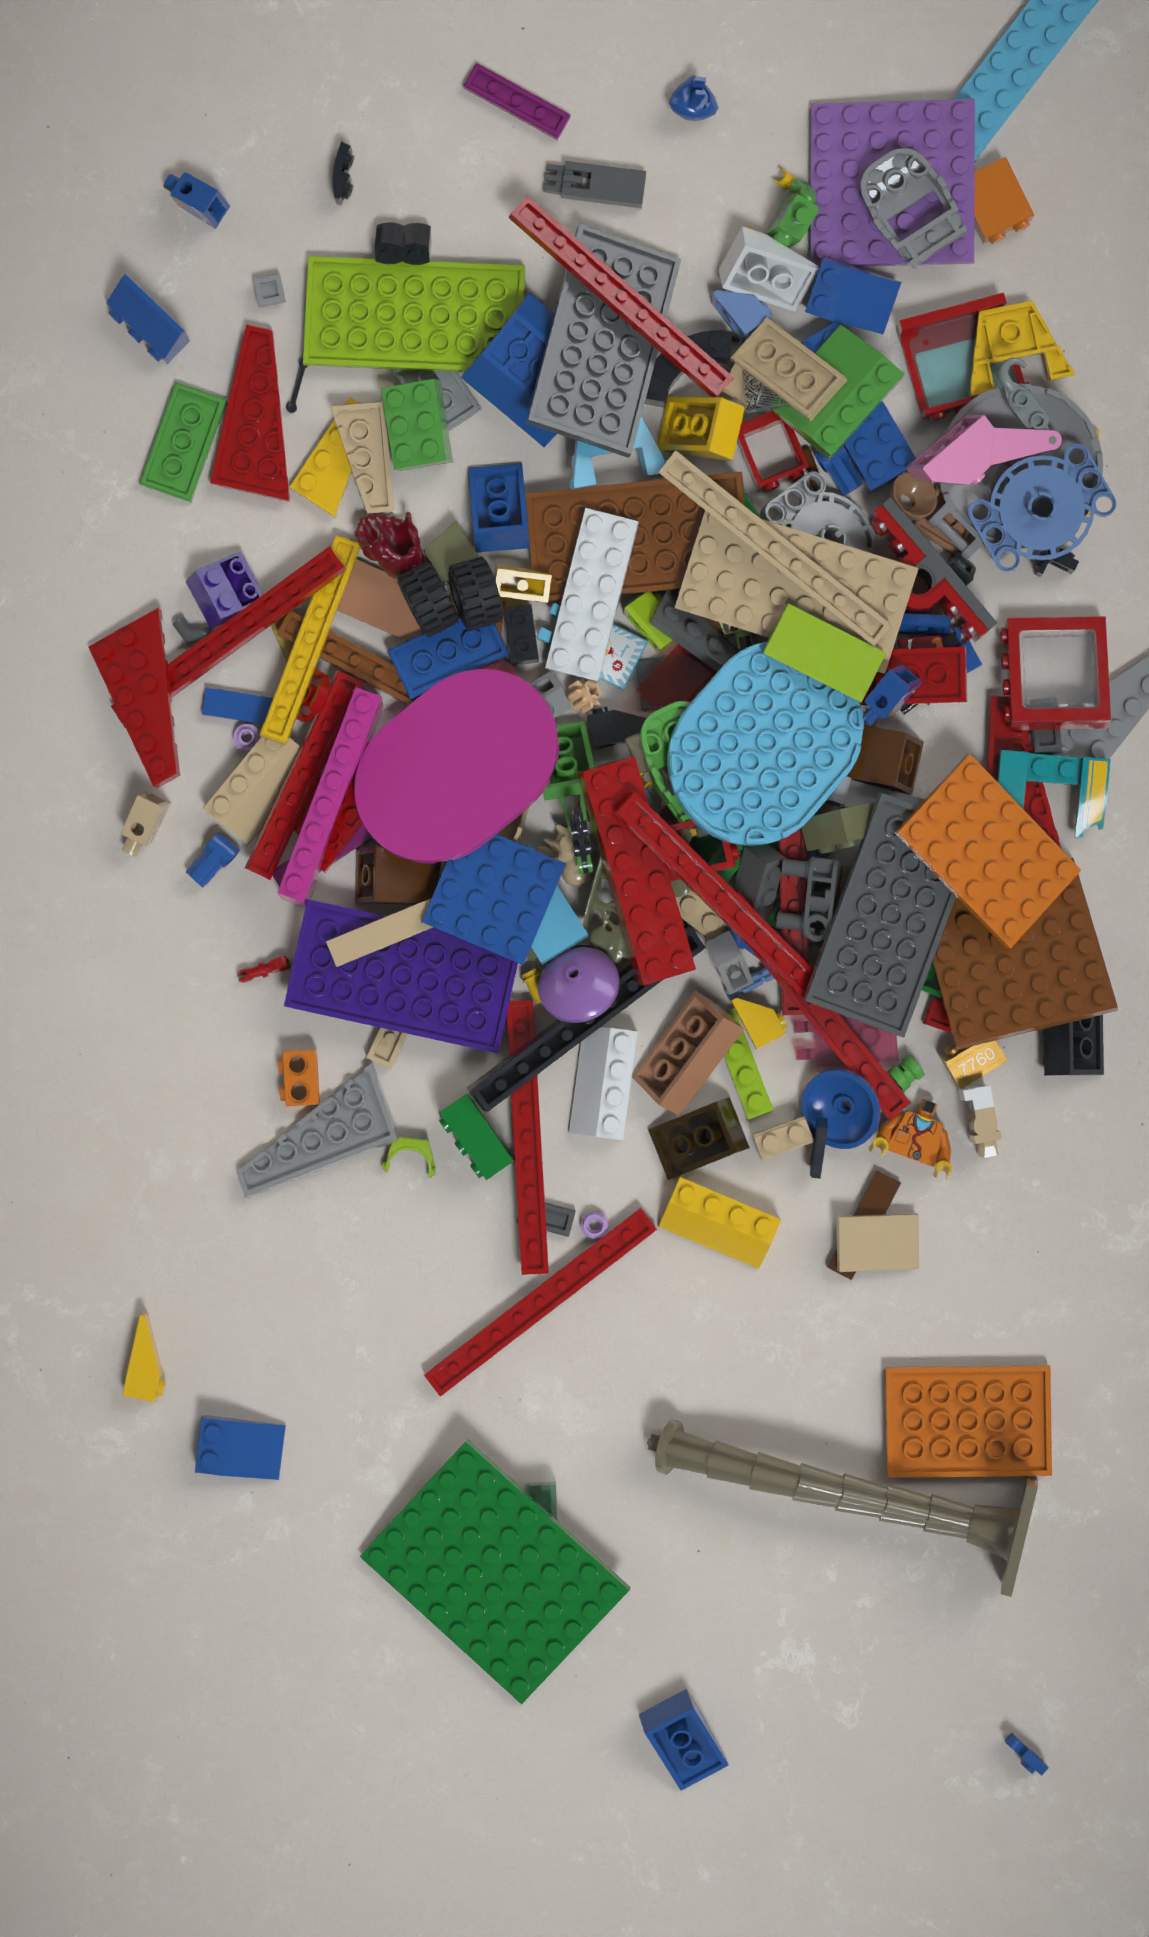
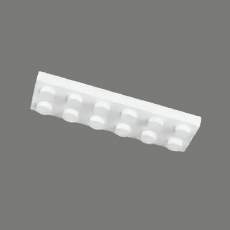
M585 508L545 668L599 681L639 521Z

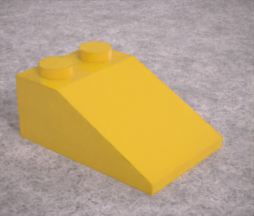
M667 397L657 446L660 451L674 453L676 450L683 455L717 460H733L745 407L721 397Z

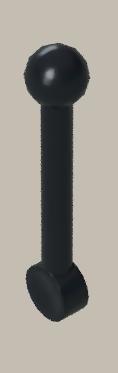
M303 358L299 360L300 369L291 402L286 405L289 413L297 411L296 401L305 368L308 367L303 365Z

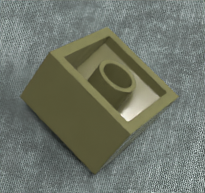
M875 802L812 816L801 827L807 852L818 849L820 855L835 851L834 845H839V849L856 846L855 840L862 839L865 836L867 823Z

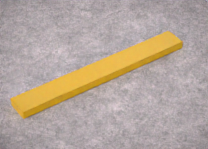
M335 535L331 548L347 570L312 595L260 732V737L283 745H287L361 550L358 542Z

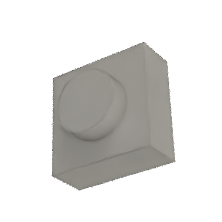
M280 273L253 279L260 308L286 302Z

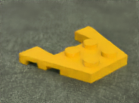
M1033 301L978 312L969 391L970 397L995 389L990 365L1004 362L1009 358L1017 357L1021 359L1043 354L1049 382L1075 375L1071 365L1069 366L1063 356V351L1054 341L1049 332L1050 329Z

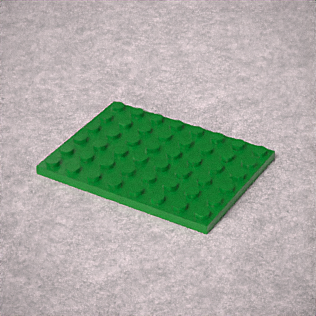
M469 1439L458 1448L359 1556L521 1705L631 1589L626 1582Z

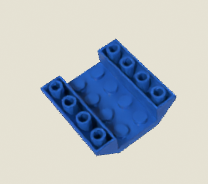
M529 293L512 313L506 324L460 378L544 448L557 433L525 422L554 313Z

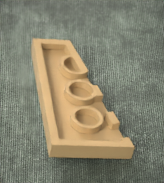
M383 402L330 406L366 513L393 512L394 501L389 444Z

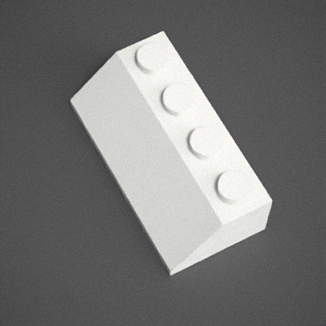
M600 1027L581 1042L569 1133L623 1140L638 1031Z

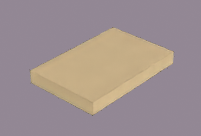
M919 1214L837 1216V1271L919 1269Z

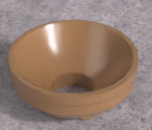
M904 472L894 480L890 487V497L911 520L923 519L936 508L937 494L931 482L915 481L909 472ZM902 495L910 498L912 508H907L902 504Z

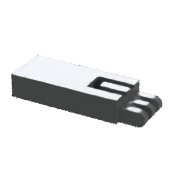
M566 161L565 166L546 164V171L556 172V175H545L544 181L555 183V186L544 185L543 192L559 194L563 199L642 209L646 171ZM583 178L591 179L589 190L571 187L572 183L583 185Z

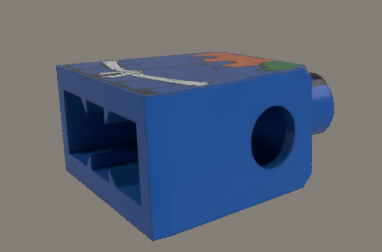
M186 172L180 178L170 174L164 182L163 187L171 192L170 196L178 206L215 229L230 208V205L217 189Z
M903 664L890 669L865 699L864 702L869 708L863 714V719L874 727L881 718L885 720L892 717L923 682Z

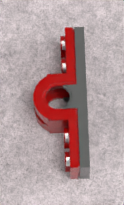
M891 497L873 511L870 518L872 521L870 526L879 537L884 535L890 543L888 545L890 551L897 558L900 556L903 558L899 562L919 568L917 575L924 578L928 586V590L924 594H910L904 613L926 614L941 602L943 613L951 616V620L954 618L961 626L958 628L961 634L968 641L972 639L975 643L998 623Z

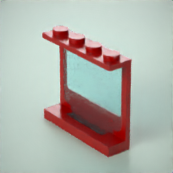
M1004 292L902 319L897 323L898 335L922 419L930 418V421H937L945 418V413L956 411V414H958L966 404L979 396H969L977 316L979 311L1005 306L1007 301ZM1003 362L990 365L995 389L1003 387L998 377V371ZM1015 364L1009 368L1008 375L1013 382L1029 384V381H1024L1020 365Z

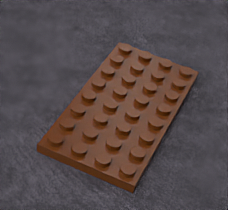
M742 472L707 475L745 506ZM667 479L592 486L573 490L562 489L525 493L532 570L552 575L548 601L563 599L585 508L639 521L621 594L681 589L705 510Z

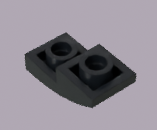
M344 142L340 143L333 169L334 198L336 204L340 206L344 199L348 200L354 188V185L351 184L350 174L344 171L350 170L355 156L352 155L351 145Z

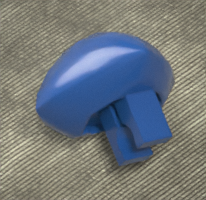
M693 75L677 87L669 101L671 109L675 114L689 121L704 120L716 114L719 107L715 96L705 84L706 77Z

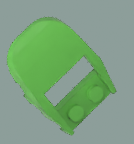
M685 701L674 702L653 712L644 721L639 733V746L653 786L679 823L690 818L681 808L675 795L672 796L668 791L658 769L667 765L668 746L674 726L680 715L690 704V702Z

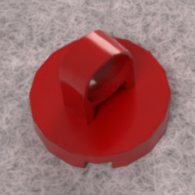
M316 668L296 718L301 722H308L315 717L322 708L329 692L330 681L328 675Z

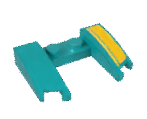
M1001 750L998 757L997 782L1022 808L1024 807L1026 781L1078 786L1074 838H1080L1084 836L1082 830L1097 825L1099 830L1103 829L1111 759L1080 758Z

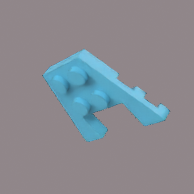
M641 417L633 450H638L643 477L658 475L666 461ZM576 440L575 453L572 456L571 463L573 475L572 479H570V490L596 485L591 457L611 454L612 452Z

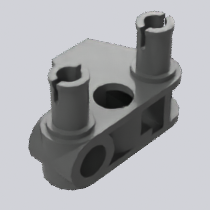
M811 857L808 861L783 859L782 876L806 878L808 884L803 915L779 911L776 923L777 929L801 931L803 937H808L815 942L825 939L835 913L840 891L842 873L840 860ZM817 881L828 882L829 885L817 884ZM818 920L821 921L825 927H822V929H816V926H814L812 923Z

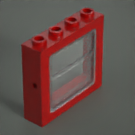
M1106 616L1007 618L1005 627H1001L1000 641L1001 644L1006 645V653H1002L1001 664L1002 670H1007V679H1003V696L1008 695V705H1004V721H1009V731L1108 729L1111 722Z

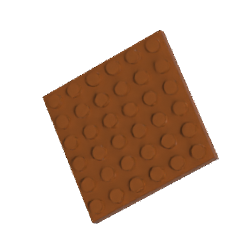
M1079 874L1011 949H1006L957 897L955 898L932 964L956 1050L1118 1011V1005Z

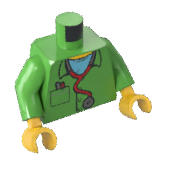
M780 169L784 173V177L780 181L774 179V182L784 190L790 189L765 234L791 248L802 240L820 208L815 205L816 192L812 187L795 179L785 169ZM747 226V227H746V228L755 230L752 226Z

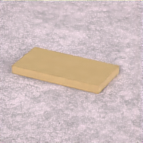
M767 317L731 356V360L784 400L810 422L847 382L844 375Z

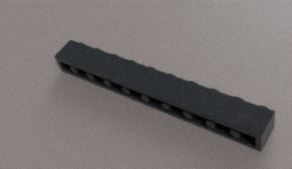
M684 925L692 957H695L706 947L692 927ZM632 964L619 973L620 985L618 994L614 1002L604 1013L589 1021L578 1023L557 1019L468 1086L467 1090L480 1108L485 1112H489L661 981L644 986L637 984Z

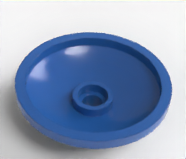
M844 1069L827 1070L814 1077L803 1092L801 1102L802 1114L805 1116L810 1132L814 1135L816 1119L818 1117L828 1118L826 1145L837 1149H851L864 1144L875 1133L880 1121L879 1100L870 1084L858 1074ZM844 1100L849 1101L851 1107H847L844 1103Z

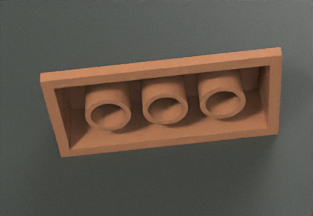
M695 990L633 1074L632 1078L659 1106L680 1116L744 1028L730 1014Z

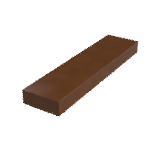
M876 1170L853 1216L886 1214L901 1182ZM836 1248L827 1268L852 1280L856 1271H837Z

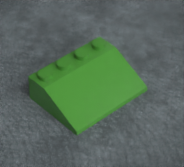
M842 325L834 331L815 354L844 375L847 382L810 422L790 405L784 403V401L780 404L781 398L774 399L779 401H772L778 404L771 403L772 406H768L829 461L899 384L905 374L883 354Z

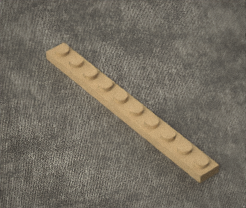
M676 450L660 469L659 473L870 644L875 646L890 628L891 624Z

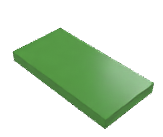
M175 382L139 484L191 503L227 400Z

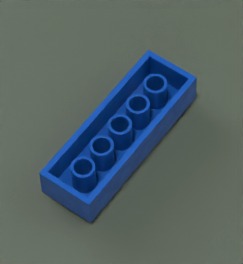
M835 322L800 343L813 353H816L839 325ZM884 402L875 409L844 444V448L849 455L848 460L869 495L893 482L900 474L908 472L906 467L916 459Z

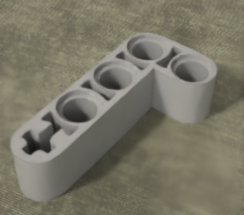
M846 776L824 803L848 808L875 802L879 792L917 807L925 799L857 782Z

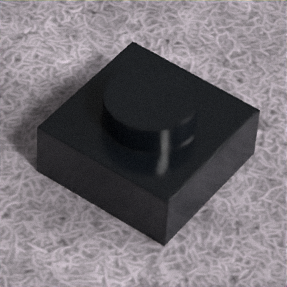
M956 550L949 556L947 564L967 586L973 581L976 567L969 560L966 561L961 556V553Z

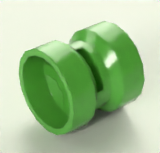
M910 1054L902 1059L901 1064L887 1070L903 1092L911 1087V1083L914 1080H920L925 1076L921 1067Z

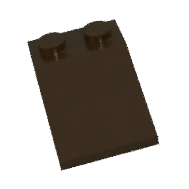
M730 1097L713 1102L648 1129L668 1180L750 1148Z

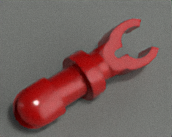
M281 956L268 963L264 961L259 962V966L241 969L237 972V975L247 974V976L238 979V981L245 983L260 976L263 978L269 977V973L289 970L291 968L289 959L286 956Z

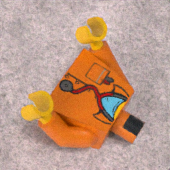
M925 1099L921 1100L917 1114L905 1110L904 1113H898L891 1120L885 1121L876 1139L869 1146L870 1152L875 1146L881 1149L879 1157H882L888 1150L935 1167L933 1173L935 1178H937L939 1171H944L947 1175L946 1180H948L952 1171V1166L950 1165L951 1145L948 1132L943 1128V1123L932 1120L937 1104Z

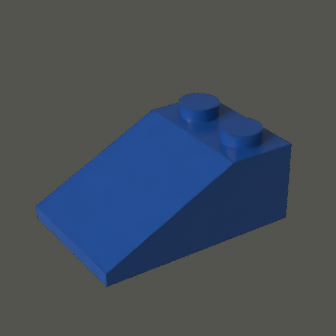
M824 256L805 312L829 321L884 335L901 282Z
M522 463L468 468L476 553L530 548Z
M204 1415L201 1418L195 1473L279 1480L286 1425Z
M687 1689L639 1714L645 1735L681 1791L729 1766L707 1722Z

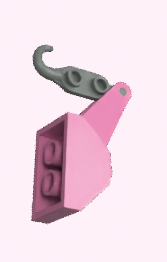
M1015 357L1005 360L999 368L998 377L1004 388L1009 408L1025 429L994 428L985 415H966L906 467L915 481L975 485L985 477L984 472L990 465L1055 450L1061 445V435L1057 431L1048 428V416L1030 391L1013 382L1008 375V370L1012 365H1020L1022 368L1027 367V364L1022 359Z

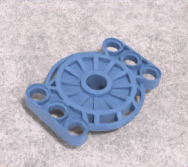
M1073 444L1066 449L1064 460L1058 457L1041 455L1028 457L1016 462L997 481L991 495V502L983 499L975 500L969 506L968 516L999 570L1012 572L1018 567L1020 556L1034 560H1049L1068 554L1088 534L1094 514L1099 517H1107L1114 512L1116 499L1087 448L1081 444ZM1079 449L1084 453L1085 459L1081 464L1077 465L1069 461V453L1072 450ZM1033 461H1052L1051 466H1034ZM1057 463L1064 465L1063 470L1057 468ZM1028 464V468L1020 471L1015 476L1011 473L1017 467ZM1085 474H1095L1098 477L1097 486L1094 488L1085 487L1082 482ZM1007 477L1010 481L1005 486L1003 493H997L1000 484ZM1100 497L1109 498L1112 502L1111 509L1107 512L1099 511L1096 507L1097 499ZM1045 498L1052 503L1053 511L1047 518L1038 517L1032 513V504L1036 499ZM995 499L1000 500V507L994 505ZM982 504L988 508L989 513L985 519L978 520L973 516L972 510L976 505ZM1085 510L1090 512L1089 517L1084 516ZM1082 522L1087 523L1084 532L1077 539L1075 534L1078 532ZM989 529H999L1002 533L1001 541L996 544L988 542L986 533ZM1068 541L1073 543L1066 550L1056 552V548L1065 545ZM1021 546L1028 549L1027 553L1021 551ZM1033 550H1034V551H1049V550H1050L1051 555L1039 556V555H1032V553H1033ZM1004 552L1014 554L1016 562L1012 567H1004L1000 564L999 559Z

